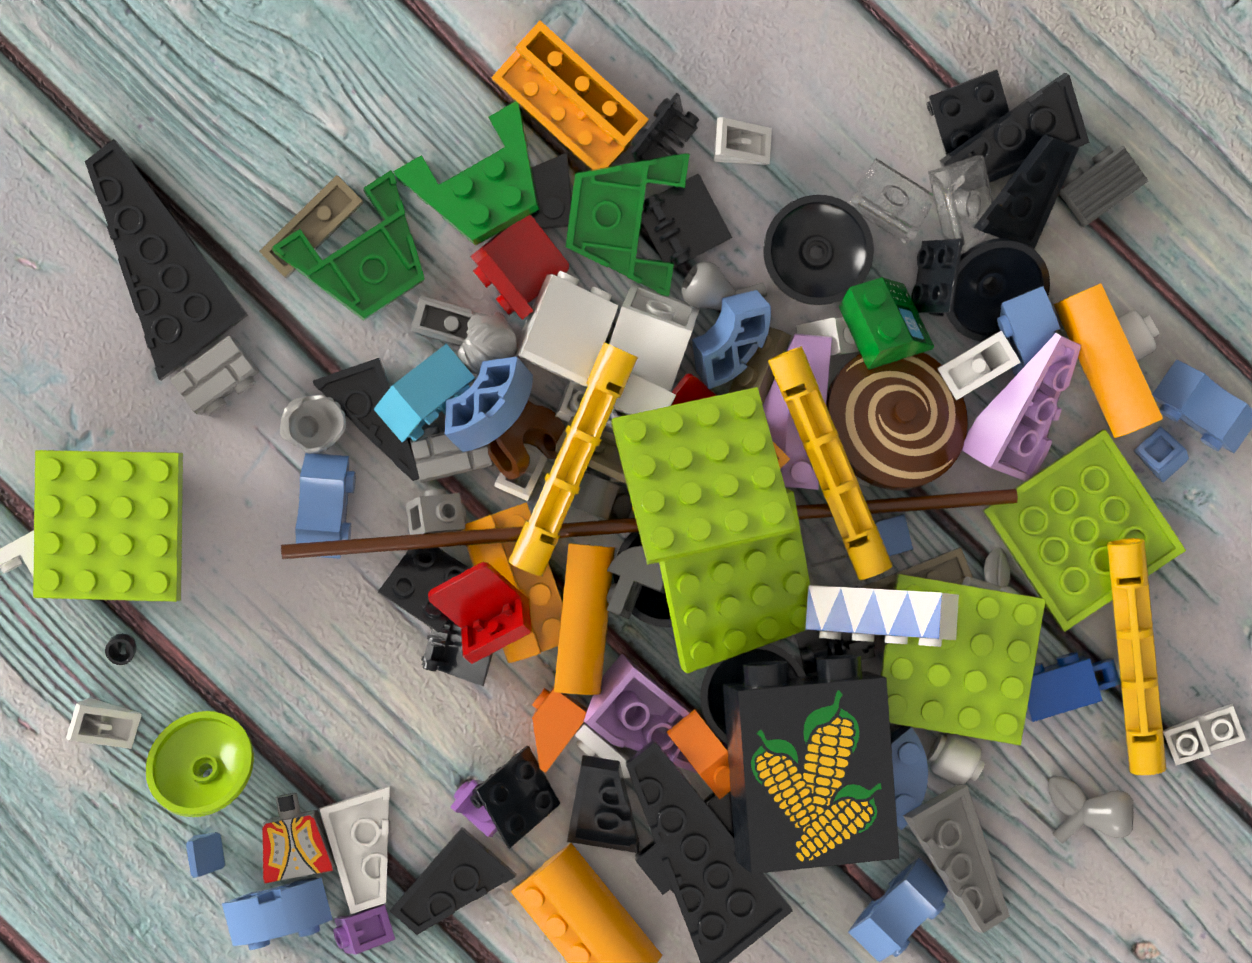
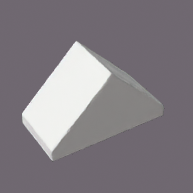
M724 117L717 118L713 162L770 164L772 128Z
M524 444L530 456V464L525 474L511 480L507 479L500 472L494 487L530 501L548 458L535 446Z
M87 698L76 703L66 739L132 749L142 714L96 699Z

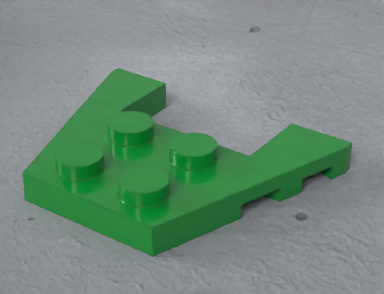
M516 101L488 117L505 147L445 182L437 183L422 155L393 171L399 182L412 190L418 198L431 206L444 220L475 246L539 210L533 171L527 148L528 143L524 132L523 115Z
M680 153L575 173L565 247L607 268L609 267L627 276L629 279L655 290L663 296L669 297L674 262L639 258L636 256L647 183L685 188L690 154Z
M391 170L363 189L384 221L324 260L319 257L301 229L272 246V250L277 256L363 321L422 283L425 279L412 234H410L405 217L402 200H400L396 186L397 182Z

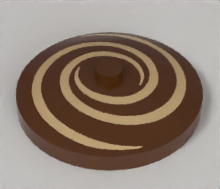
M923 352L868 370L861 354H858L840 369L829 387L826 407L838 431L855 476L873 486L897 491L924 486L946 473L955 463L963 449L968 427L964 397L958 400L955 399L937 369L942 364L930 355Z

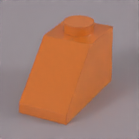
M554 687L551 691L544 688L532 704L537 709L533 714L532 720L539 768L545 773L583 724L588 710L569 694L554 692Z
M694 709L666 733L720 800L731 791L728 750Z

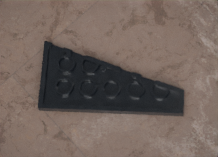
M113 139L85 160V164L98 202L101 204L110 238L114 242L119 257L118 261L135 312L138 313L145 334L144 338L147 347L150 349L154 360L155 371L158 379L162 381L247 317L248 314L120 144Z
M652 740L625 762L700 963H729L793 912V909L764 873L751 874L736 862L734 836L658 743Z

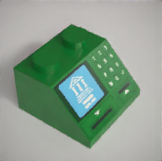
M881 277L848 289L839 305V309L868 370L934 348V344L912 302L905 284Z

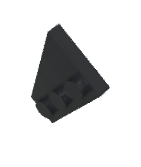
M1044 134L973 228L998 238H1011L1022 241L1035 249L1079 148Z
M565 153L532 167L539 210L530 215L542 229L568 227L571 192L568 154Z
M461 827L393 905L390 912L418 935L454 914L455 911L470 902L488 894L492 889L515 878L517 874L466 829Z

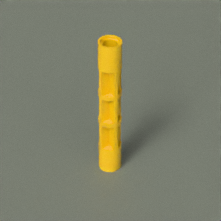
M605 342L603 343L586 382L588 387L571 425H568L565 430L567 435L550 473H547L544 478L546 483L529 521L525 522L508 562L531 574L543 576L560 537L558 534L575 494H579L581 480L596 446H600L602 432L617 398H621L638 359L637 356Z
M803 347L791 349L769 359L768 363L787 404L802 440L804 450L807 452L858 579L871 578L889 570L893 564L869 511L857 477H855L838 431L833 424Z
M1139 538L1119 539L1108 542L1107 547L1129 772L1135 775H1155L1166 771L1167 768L1145 540Z

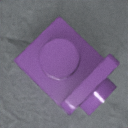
M474 779L471 782L467 781L454 794L456 800L450 808L456 813H462L487 837H493L498 830L485 807L476 808L470 800V797L473 795V789L479 787L484 781Z
M384 904L350 916L335 918L337 927L333 930L334 938L338 947L343 949L345 953L356 955L395 940Z

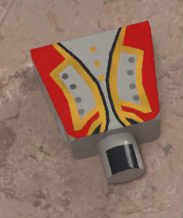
M288 793L275 797L279 817L267 819L262 827L264 884L333 871L336 863L318 810L301 812L297 793Z

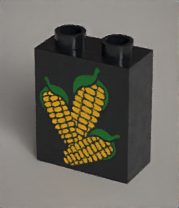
M845 654L816 658L817 676L789 678L787 661L748 663L743 665L744 682L723 684L736 862L751 874L900 859L887 679L884 676L862 671L861 655Z

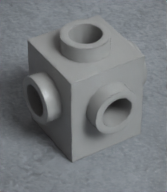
M433 489L425 491L424 496H419L406 503L410 535L454 532L465 529L467 514L464 504L461 503L460 493L446 494V489Z

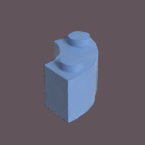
M1043 286L1005 301L1001 305L1000 317L997 318L999 328L1006 338L1009 337L1011 347L1021 362L1012 367L1014 376L1056 334V330L1060 329L1055 312Z
M758 290L722 298L721 313L716 323L705 334L692 339L696 372L708 389L727 383L742 373L748 367L746 363L751 359L758 347H763L770 327L771 307Z
M517 356L483 361L479 376L473 385L460 396L446 400L445 435L462 452L480 448L500 437L514 424L522 413L531 393L533 374Z
M1177 359L1152 394L1162 405L1159 410L1163 415L1175 422H1178L1179 419L1202 434L1203 436L1200 440L1216 451L1223 447L1235 454L1252 429V409L1246 402L1221 388L1205 373Z
M305 453L300 473L299 507L295 527L296 543L351 539V523L346 522L348 493H354L356 472L349 471V456ZM341 555L321 556V557H323V558H336V559H340V558H341Z
M904 725L891 734L897 826L900 830L908 825L903 815L921 806L928 783V764L922 743L913 728Z
M920 858L909 864L888 883L890 886L885 894L876 901L872 900L848 931L878 962H881L890 955L894 957L899 956L910 943L908 938L927 918L930 920L934 919L946 905L943 900L949 891L947 886Z
M322 877L299 879L275 888L250 892L222 903L233 946L248 944L249 950L268 946L271 939L297 932L299 937L315 934L320 931V924L333 920Z

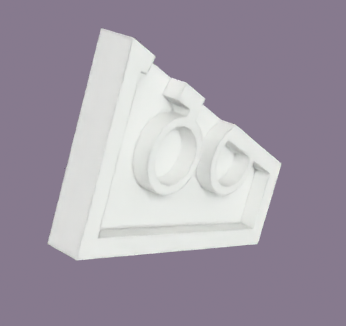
M389 786L319 808L351 914L386 903Z

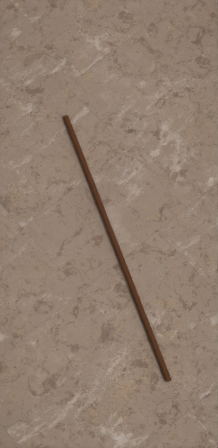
M1016 489L865 501L871 514L1013 504L1017 503L1018 495ZM828 503L796 505L799 520L833 517ZM636 518L563 523L558 534L560 535L559 538L634 533L639 532ZM523 526L281 545L282 559L517 542Z

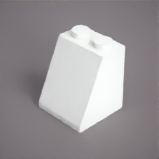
M559 271L557 276L547 274L533 304V312L528 315L517 339L515 356L568 381L588 387L586 382L602 345L606 341L618 305L610 302L612 295L592 286L589 292L578 287L579 279L565 272Z
M632 283L622 305L609 345L638 357L632 374L671 392L700 308L692 307L684 301L670 296H663L656 291Z

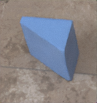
M1161 426L1134 450L1135 454L1161 482H1165L1189 460L1187 450Z
M905 514L874 521L889 556L913 550Z
M220 833L195 835L187 841L186 848L190 874L193 878L220 870L225 866Z

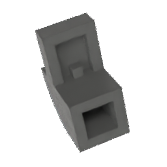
M585 472L579 485L581 489L579 494H575L571 507L606 520L629 518L632 503L628 488Z
M643 546L629 548L621 552L614 558L607 571L620 577L618 583L614 582L607 595V603H609L607 611L630 619L642 586L666 594L660 564L658 562L647 565Z

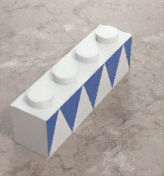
M808 585L805 630L819 631V638L840 640L842 632L852 633V640L874 642V635H885V643L907 644L908 637L919 638V645L941 647L942 639L956 640L959 595Z

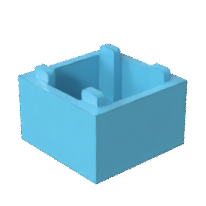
M445 344L394 383L374 410L401 442H404L409 437L416 441L424 434V430L421 427L426 423L431 424L439 417L440 412L446 415V400L458 397L470 388L469 384L475 377L451 348Z

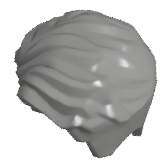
M496 312L493 316H481L478 314L471 316L467 323L468 330L466 333L468 336L458 349L457 357L472 374L479 375L483 361L514 357L517 349V340L502 313Z
M319 395L295 398L284 408L281 418L280 435L283 439L293 443L294 446L301 447L308 454H323L343 435L346 428L345 413L341 410V405L331 397Z

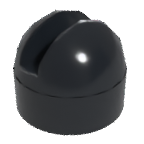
M123 633L111 637L105 647V654L108 660L116 665H125L131 662L137 650L135 639L129 634ZM122 643L126 645V654H121Z

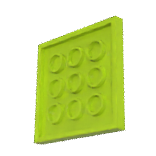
M758 387L612 418L611 424L647 565L795 532L796 524Z
M1102 429L1014 488L1017 490V503L989 505L982 510L1039 597L1046 599L1045 606L1064 632L1113 600L1108 542L1128 538L1144 539L1148 576L1186 551L1105 429Z
M35 450L33 598L181 601L183 453Z
M786 488L796 524L795 532L659 562L680 666L687 674L805 631L810 579L795 496L792 490Z
M897 574L895 590L959 595L956 640L942 639L941 647L919 645V638L908 637L907 644H885L880 676H884L887 679L890 723L1021 746L1046 599Z

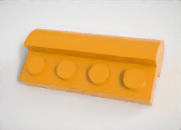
M539 21L515 47L516 51L491 77L497 85L591 170L610 167L623 152L625 153L628 150L635 135L641 128L646 127L649 119L542 21Z
M1102 284L1094 285L1053 304L1069 340L1081 345L1078 360L1114 438L1129 434L1162 420L1163 417Z
M526 502L465 524V529L462 531L524 526L532 514ZM516 542L466 545L473 567L482 562L489 563L529 599L532 633L503 647L507 662L512 663L557 647L559 645L563 601L549 562L543 576H537L508 562Z
M568 544L554 692L580 695L601 694L609 611H607L609 606L607 595L612 585L613 574L607 571V569L614 560L615 547Z
M572 843L545 861L539 869L511 890L514 897L568 963H658L662 957L660 951Z

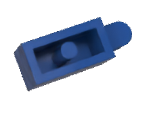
M1077 652L1057 657V664L1044 667L1043 663H1036L1033 671L1026 718L1031 722H1035L1103 701L1100 693L1101 690L1121 684L1114 658L1091 663L1089 658L1085 656L1079 657ZM1102 670L1104 681L1097 682L1094 672Z

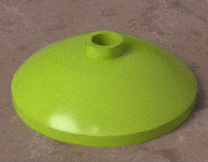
M200 711L185 715L169 724L158 735L151 746L145 772L149 790L160 805L176 815L201 817L218 812L231 804L247 785L254 764L253 746L243 727L225 714L213 711ZM207 769H213L209 776L203 777Z

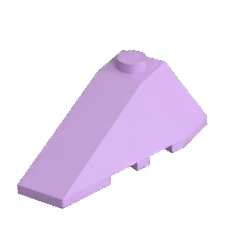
M1056 333L976 418L973 426L967 432L962 451L994 470L1023 481H1027L1034 476L1049 452L1052 440L1047 438L1052 420H1059L1062 409L1057 407L1061 391L1069 387L1081 345Z
M794 334L787 351L800 346L803 347L826 404L832 337ZM774 380L764 401L763 408L772 441L790 458V461L781 469L785 487L818 490L819 481L807 452L804 450L802 440L787 404L782 397L776 380Z
M621 654L602 676L601 694L593 695L584 722L608 742L621 748L627 747L640 751L652 740H655L677 767L697 773L666 733L691 713V711L625 655ZM719 739L728 750L727 744Z

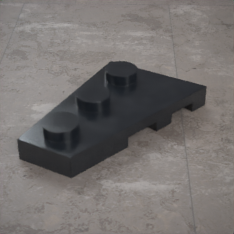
M586 755L582 756L567 842L639 853L640 842L620 761Z

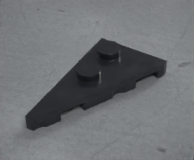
M380 358L313 380L314 386L326 397H331L334 401L338 402L345 416L372 443L379 447L412 481L420 479L409 439L407 438L404 442H401L374 410L390 389V384Z

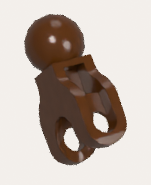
M528 400L514 424L500 437L488 444L490 459L507 479L512 480L524 475L530 464V456L524 444L535 446L548 459L557 458L556 444L566 427L560 418L555 417L556 413L544 406L535 405Z

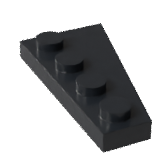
M1063 73L939 160L952 196H958L1015 173L1044 134L1075 147L1090 143L1070 75Z

